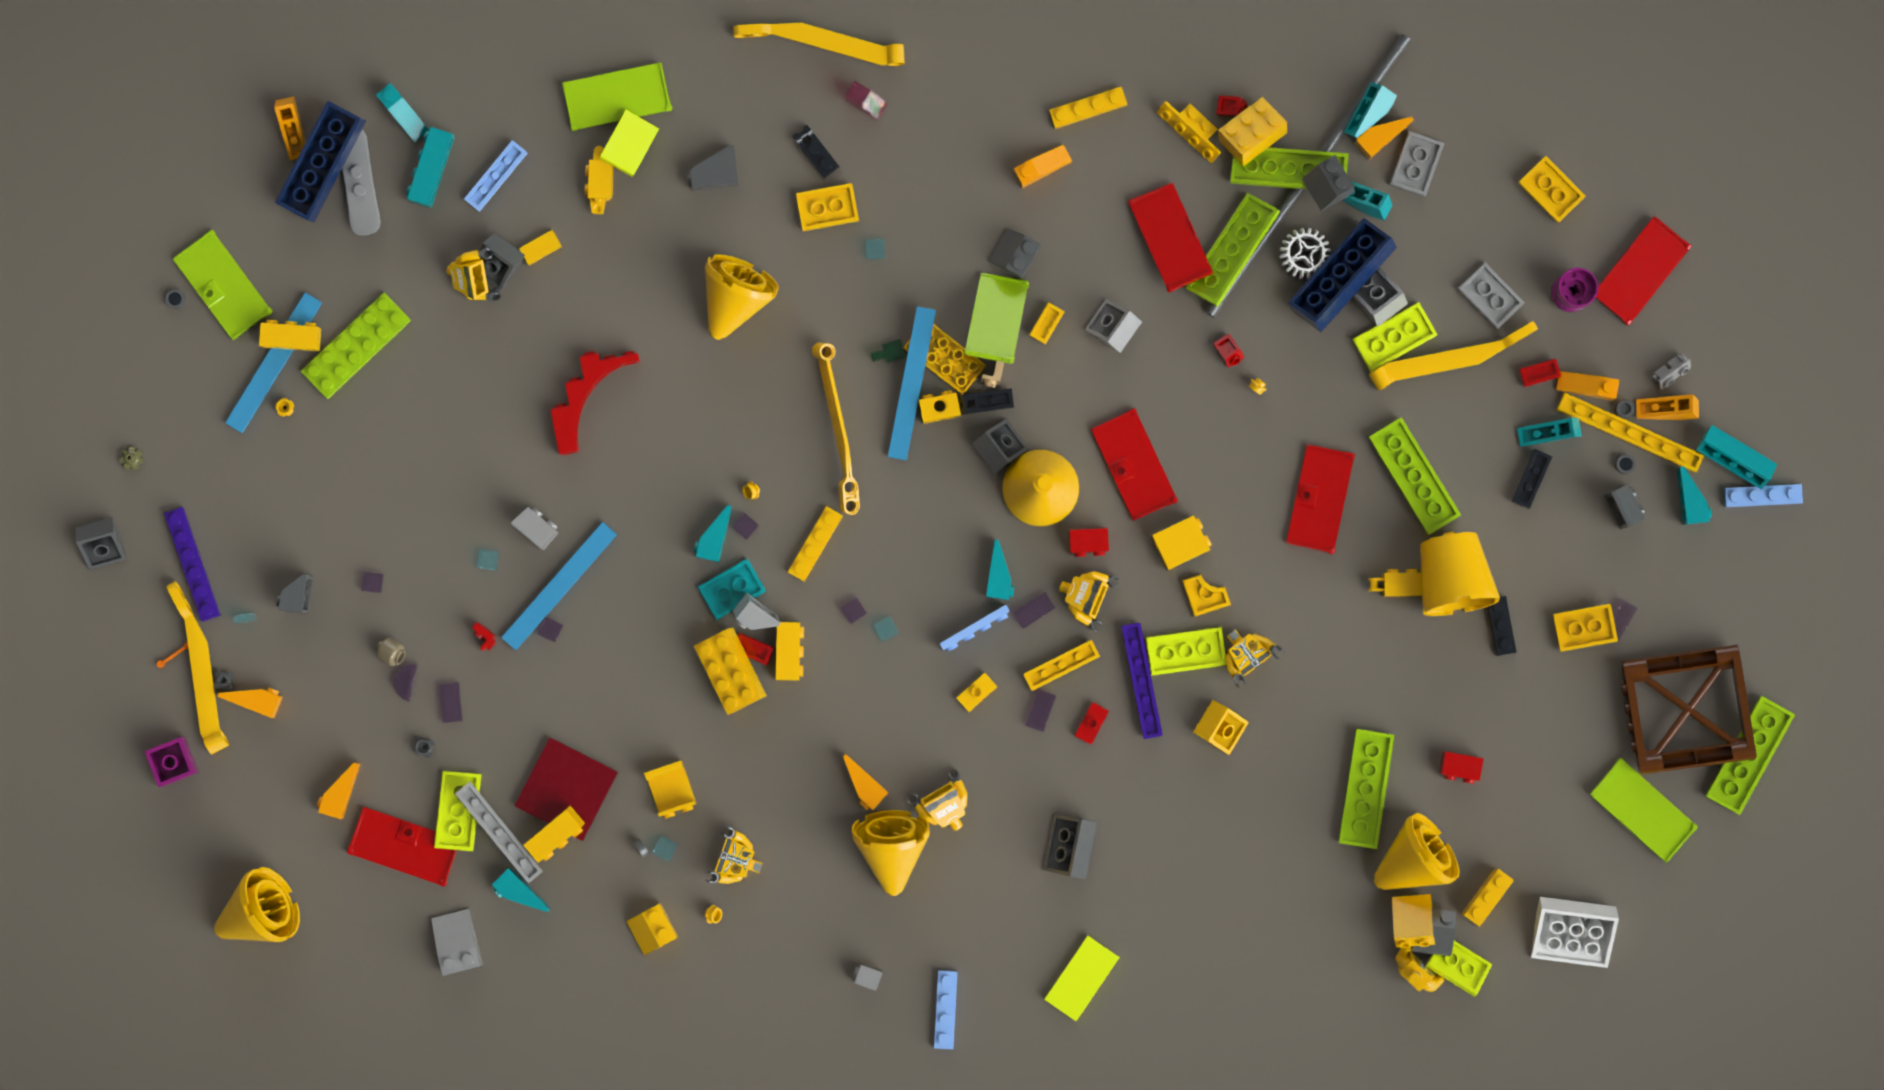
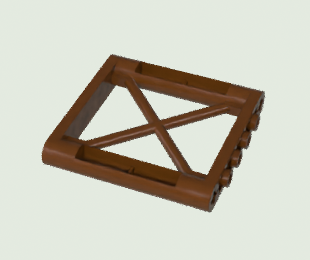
M1738 645L1621 661L1624 684H1621L1623 696L1626 695L1627 699L1624 707L1626 715L1629 714L1630 722H1627L1629 734L1632 733L1633 741L1630 744L1632 753L1636 755L1639 775L1756 759V748ZM1715 667L1688 704L1649 677ZM1726 669H1732L1743 736L1740 738H1733L1694 709L1720 673ZM1642 681L1683 710L1656 748L1645 751L1634 684L1635 682ZM1689 715L1727 742L1726 744L1662 752Z

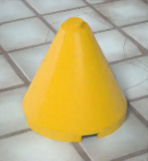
M721 254L714 255L712 259L708 257L705 264L708 331L711 333L710 335L718 340L726 338L773 300L779 290V285L775 279L764 270L759 274L752 269L753 264L736 257Z
M1048 450L1029 451L1016 458L1008 467L1002 484L1003 498L1009 511L1023 523L1041 527L1053 525L1063 520L1074 508L1079 494L1078 477L1072 465L1063 456Z
M886 810L865 815L866 820L861 823L859 820L855 821L852 826V838L884 892L891 896H896L903 891L929 837V822L921 815H918V819L911 817V812Z
M1415 813L1406 819L1374 874V883L1383 890L1450 884L1459 877V865L1449 843L1444 845L1439 835L1442 833L1436 825L1426 816Z
M260 867L247 872L215 923L214 931L216 935L222 939L283 942L294 936L299 927L300 913L297 902L293 904L289 893L292 890L287 882L278 873L269 868Z

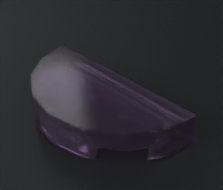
M418 664L404 666L397 672L394 679V687L397 694L408 702L411 700Z

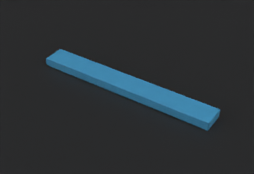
M304 293L288 321L297 322V325L305 326V322L311 323L322 302ZM270 349L225 422L227 425L241 433L245 431L294 351L293 349Z
M918 306L916 309L888 457L907 461L936 314L934 309Z
M602 522L501 638L517 650L614 540L617 534Z

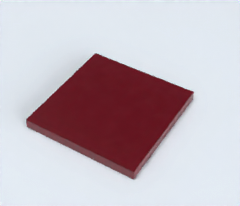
M550 737L514 806L546 823H550L571 806L585 822L581 827L583 831L576 836V838L584 841L619 772Z

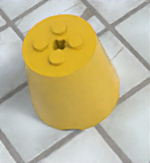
M1447 532L1443 536L1430 538L1420 544L1422 604L1425 616L1453 615L1454 610L1464 609V612H1469L1499 602L1500 596L1477 533Z

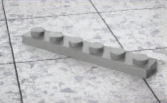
M468 782L454 794L526 884H529L543 872L471 782Z

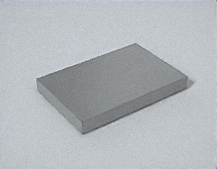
M1408 131L1389 185L1426 197L1444 143Z
M1486 262L1457 288L1496 330L1525 303Z

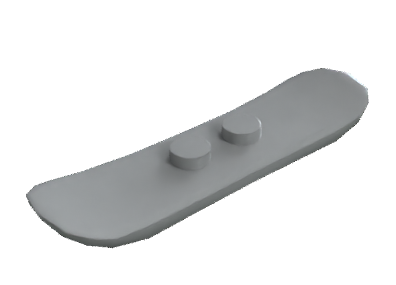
M362 130L342 168L347 196L350 228L356 235H369L375 233L380 228L381 220L373 183L367 136L364 130Z

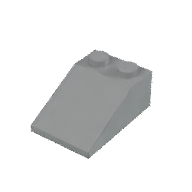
M1380 267L1352 297L1377 327L1408 304L1404 292Z
M469 909L431 918L442 976L483 965Z

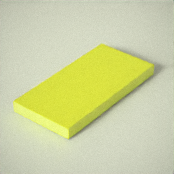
M1418 302L1387 319L1380 326H1375L1353 338L1352 341L1371 373L1437 336V333Z
M1222 627L1145 638L1151 676L1226 665Z
M443 771L434 848L474 852L477 822L454 794L468 782H471L480 793L481 774Z
M1087 935L1044 1000L1077 1021L1120 957Z

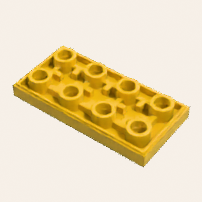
M933 324L925 366L961 395H964L984 370L986 364L975 356L964 354L965 348ZM910 340L903 347L906 352L909 350Z

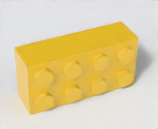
M733 627L694 645L727 715L735 713L767 696Z

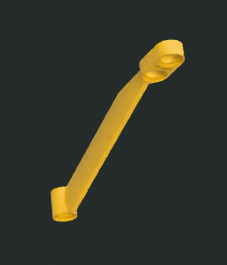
M805 23L733 26V37L736 38L776 35L881 66H901L905 64L903 44L882 46Z
M1534 321L1500 341L1389 362L1370 373L1369 377L1379 391L1394 381L1479 365L1533 333L1538 328Z
M818 342L813 346L812 354L816 359H819V368L844 475L839 483L840 508L843 513L853 515L858 512L860 507L857 482L852 477L849 444L830 360L835 356V348L831 344ZM825 347V354L822 355V349ZM847 482L852 483L850 492H846L844 488ZM851 500L854 507L851 511H848L846 504Z
M174 581L166 587L179 613L185 620L200 734L207 750L212 755L229 746V743L219 726L208 642L194 617L184 593L178 583Z

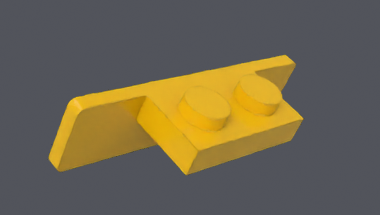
M1167 101L1160 106L1156 113L1205 159L1213 163L1221 151L1208 139L1218 129L1191 104L1180 113Z

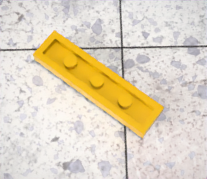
M1121 86L1050 109L1049 113L1054 128L1057 129L1127 106V101Z
M827 506L825 507L788 573L805 582L843 515Z
M1090 640L1023 675L1031 691L1099 658L1100 655L1093 641Z

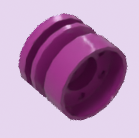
M1576 267L1569 269L1554 281L1551 289L1552 300L1559 309L1565 312L1580 311L1596 298L1599 287L1597 279L1592 272L1585 268ZM1571 288H1573V292L1575 293L1574 295H1571Z

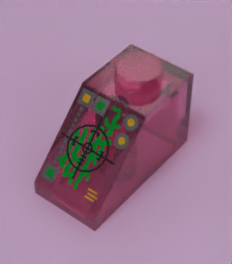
M854 81L845 96L846 102L876 120L880 118L888 105L873 91L857 81Z

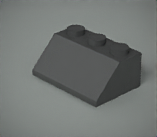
M1054 813L1043 870L1086 879L1097 822Z

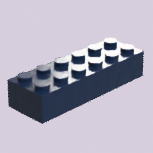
M327 101L275 203L308 221L315 222L366 120Z
M1363 218L1288 302L1293 312L1315 329L1322 332L1397 248L1392 237Z

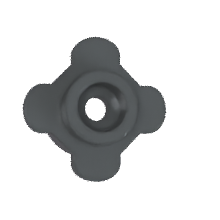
M220 670L215 673L216 682L214 683V688H224L230 691L233 688L234 674L232 672L223 673Z
M418 737L413 753L429 758L432 756L431 750L435 742L432 739L425 740L423 737Z

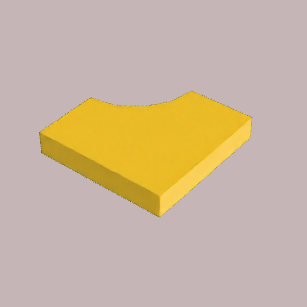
M1201 574L1182 580L1194 617L1231 605L1226 588L1210 586L1204 581Z

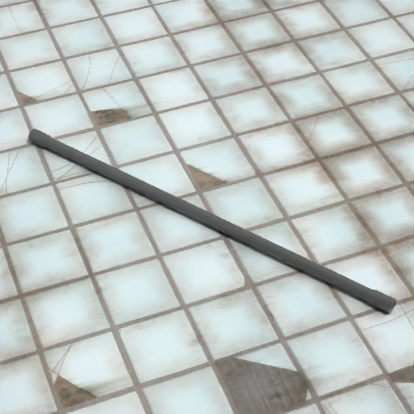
M1401 34L1390 53L1320 151H1332L1344 134V130L1370 82L1376 84L1381 82L1398 56L1402 54L1410 43L1411 39ZM1304 189L1291 190L1279 207L1280 213L1220 305L1216 307L1210 303L1206 308L1205 312L1213 318L1215 317L1226 298Z

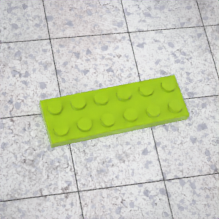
M1268 147L1244 166L1233 156L1230 183L1308 190L1302 178L1318 164L1336 155L1347 174L1349 153Z
M1247 193L1206 255L1213 274L1190 283L1185 288L1218 307L1280 213L1279 209Z
M384 292L304 367L301 372L329 399L412 320Z
M1402 417L1368 437L1427 535L1461 516Z
M1763 696L1759 697L1750 713L1756 759L1723 763L1705 794V797L1737 815L1742 813L1795 717V714ZM1742 729L1737 738L1743 737Z
M1356 729L1338 843L1377 849L1395 735Z

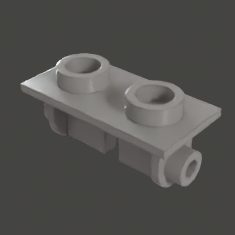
M1684 354L1676 355L1667 362L1671 369L1663 365L1654 372L1652 379L1656 383L1659 381L1660 390L1665 386L1669 387L1677 377L1685 375L1690 370V359H1687Z

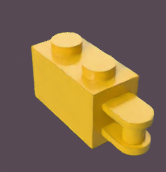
M1387 569V573H1383L1382 578H1368V581H1370L1368 592H1382V597L1422 596L1421 573H1418V569H1406V573H1399V569ZM1378 581H1382V588H1378Z

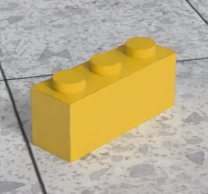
M266 320V323H261L259 346L262 348L320 351L321 328L317 327L316 323L305 322V326L297 325V322L286 321V324H278L276 320Z
M780 622V625L777 626L776 680L800 681V677H803V665H800V657H804V646H800V638H804V627H801L800 622Z
M569 806L531 837L523 846L538 863L543 859L546 862L554 855L553 850L557 847L562 849L569 843L567 839L570 836L575 838L583 831L581 827L585 822Z
M1494 868L1461 915L1474 925L1480 927L1514 880L1500 869Z

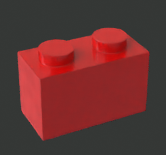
M1108 528L1069 530L1070 554H1074V557H1086V553H1093V556H1105V552H1109Z
M1443 751L1439 774L1444 775V779L1455 781L1457 777L1463 778L1464 783L1474 784V781H1480L1484 758Z

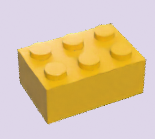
M1261 97L1218 130L1219 142L1244 166L1287 134V121Z

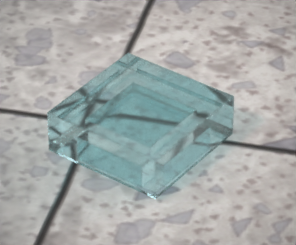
M885 239L865 240L867 260L886 259Z
M479 549L477 568L497 571L499 551Z
M255 613L235 615L233 617L235 624L257 621Z
M891 616L874 624L882 642L899 634Z
M661 836L652 853L670 862L678 844Z

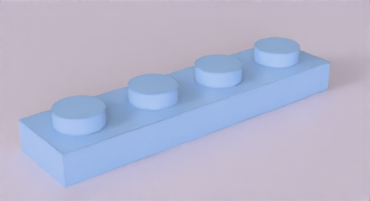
M512 140L464 200L480 212L528 153Z
M1802 484L1764 486L1762 490L1756 486L1724 488L1725 508L1802 504Z
M1004 605L941 642L942 650L947 649L949 652L958 647L957 642L963 639L966 642L975 637L974 632L978 630L983 632L992 627L990 625L991 622L997 620L999 623L1008 617L1007 613L1010 612L1008 607Z
M938 970L934 1048L953 1049L958 971Z

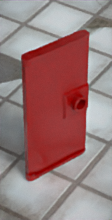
M1173 183L1128 201L1168 293L1213 274Z
M1653 216L1599 284L1598 294L1595 299L1620 318L1625 325L1630 326L1635 317L1692 246L1661 220Z
M1132 408L1125 414L1091 429L1133 521L1165 506L1177 503L1178 499L1141 423L1136 408Z
M1306 445L1286 539L1287 544L1323 551L1330 555L1335 553L1352 465L1355 459L1354 453Z
M363 807L352 841L347 849V854L445 887L457 850L434 848L436 831Z

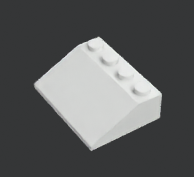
M1540 897L1535 918L1531 958L1608 968L1619 921L1616 906Z

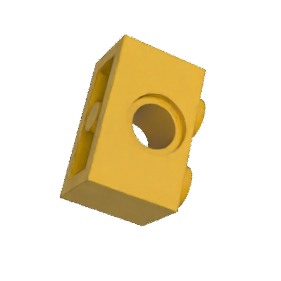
M952 390L941 392V396L936 397L933 394L924 395L919 400L923 424L961 417L957 393H952ZM936 402H943L945 409L943 411H936L934 404Z

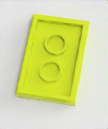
M625 110L599 159L633 177L659 128Z
M1454 940L1451 956L1431 954L1425 966L1475 997L1492 964Z

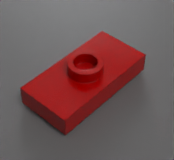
M1556 358L1518 369L1524 388L1562 377Z
M740 632L738 638L747 657L768 665L775 647Z
M1092 702L1074 736L1092 745L1109 710Z

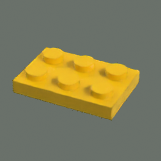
M1547 156L1518 182L1557 224L1586 197Z
M852 183L796 193L803 232L859 221Z
M1611 604L1553 614L1560 652L1618 641Z

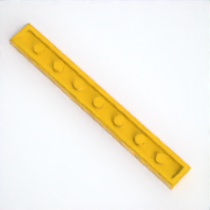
M1565 392L1556 408V411L1572 418H1579V421L1678 466L1685 467V469L1697 473L1704 457L1701 453Z

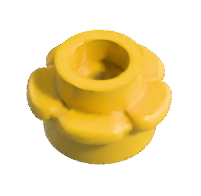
M1251 379L1252 382L1249 384V387L1253 391L1261 395L1263 391L1267 390L1264 387L1266 383L1261 379Z
M287 398L280 399L275 405L278 415L282 417L290 416L294 411V403Z
M749 481L747 485L743 486L742 492L746 499L753 500L759 497L760 489L757 484Z
M711 905L705 911L706 921L709 924L712 922L718 923L722 918V910L716 907V905Z

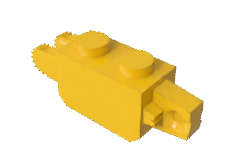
M600 145L594 148L593 160H589V165L585 167V176H588V184H585V195H588L591 212L595 215L604 214L606 201L612 199L614 167L599 159L604 150V147Z

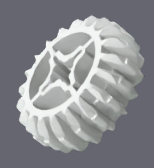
M1300 228V234L1293 230V236L1290 234L1286 236L1289 241H1282V244L1286 247H1280V251L1285 254H1281L1279 258L1286 259V261L1282 262V266L1288 264L1289 267L1286 269V272H1289L1291 269L1294 270L1292 273L1293 277H1295L1297 272L1300 273L1299 279H1302L1304 274L1309 279L1311 273L1313 275L1325 262L1324 260L1329 257L1325 253L1331 252V248H1325L1329 242H1322L1325 236L1321 235L1318 238L1319 231L1316 230L1314 234H1311V228H1308L1307 233H1305L1304 228ZM1302 239H1309L1316 245L1308 246ZM1296 241L1298 253L1291 257L1290 248ZM1302 249H1304L1305 252L1311 251L1308 255L1309 258H1307L1305 255L1300 256V254L1303 252ZM1320 250V260L1314 266L1312 255ZM1303 261L1309 268H1301L1294 262Z

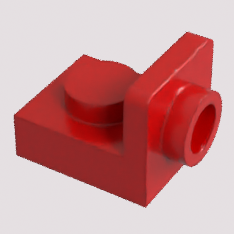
M1219 95L1216 114L1219 116L1236 117L1248 108L1247 101L1241 97Z
M1229 333L1213 343L1228 368L1239 364L1244 358L1240 347Z
M476 622L472 627L475 630L473 634L482 641L484 638L486 639L480 649L482 651L487 649L490 651L496 643L494 639L497 636L481 623Z

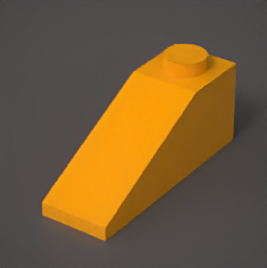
M293 96L276 100L274 106L290 161L298 159L306 143L295 97Z
M1408 117L1370 127L1357 137L1354 144L1370 160L1409 126L1414 119Z
M1061 145L1015 167L1013 173L1021 188H1024L1071 163L1072 159L1064 145Z
M1560 371L1562 377L1557 379L1556 390L1610 401L1617 397L1618 379Z
M1693 394L1636 399V418L1656 420L1699 419V400Z
M270 687L267 690L224 692L217 695V697L270 718H275L283 696L278 695V690Z
M845 754L843 758L858 797L861 799L859 803L867 810L869 808L874 810L889 792Z
M354 762L324 793L323 797L320 796L317 803L318 813L338 819L344 818L361 763Z

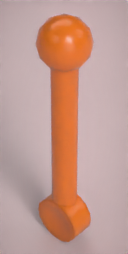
M185 642L183 647L163 661L159 660L157 667L163 668L166 662L185 649H188V642Z

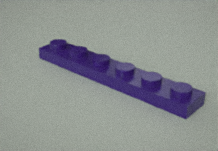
M184 507L164 513L201 622L221 616Z
M1141 623L1121 626L1143 739L1163 736Z

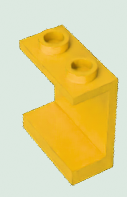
M1194 515L1151 536L1167 571L1210 551L1209 546H1211V542L1207 535H1203L1201 531L1203 528L1199 518L1195 519Z
M682 760L644 773L652 791L659 817L664 816V819L675 816V811L682 809L684 813L694 809L693 805L697 803Z
M1431 894L1392 897L1393 929L1396 947H1427L1435 944Z

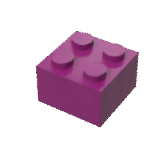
M179 737L144 751L158 788L168 786L199 773L186 737Z

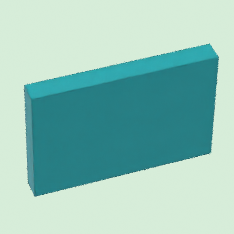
M748 558L698 586L716 620L732 612L746 593L756 598L767 592Z

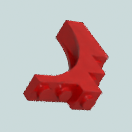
M595 351L583 353L584 356L580 357L584 379L581 380L580 377H575L565 383L569 406H566V403L554 405L555 408L550 409L559 455L563 456L580 452L578 426L587 398L597 384L614 370L622 366L640 363L638 353L634 354V351L622 353L623 356L620 357L608 355L604 356V360H601L600 354H595Z

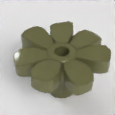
M130 446L129 451L127 449L121 451L124 457H120L119 461L121 464L125 463L124 469L130 470L132 467L136 471L139 469L138 464L142 465L144 463V459L140 458L143 455L142 450L136 451L135 447Z

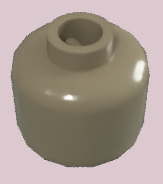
M386 638L376 646L377 658L389 666L399 665L405 658L406 652L403 644L392 638Z

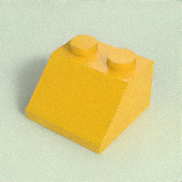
M1212 700L1193 733L1230 755L1249 722L1224 705Z
M661 903L626 921L644 955L678 938Z

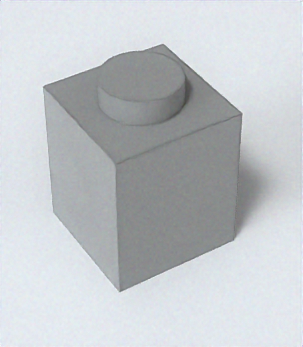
M861 964L860 968H855L852 978H855V984L876 991L883 971Z

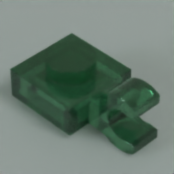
M900 339L882 344V351L871 353L873 362L886 358L888 364L906 358Z

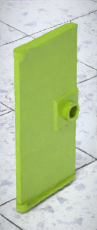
M662 62L562 83L572 131L620 121L625 110L641 117L672 111L673 108L669 100Z
M210 230L202 238L173 258L232 340H235L262 319L272 314V309L267 305L219 240L214 230Z
M981 273L964 354L1009 364L1014 363L1019 329L1029 287L1028 281Z
M1621 757L1617 759L1613 767L1589 794L1665 863L1672 858L1689 836L1698 828L1695 823Z

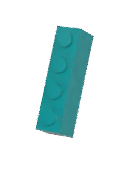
M433 127L426 131L423 142H425L424 148L420 149L418 154V160L420 161L418 167L413 169L412 178L414 179L412 185H409L406 191L409 202L432 209L455 138L452 133Z
M1713 425L1702 435L1696 451L1761 490L1771 480L1777 467V463Z

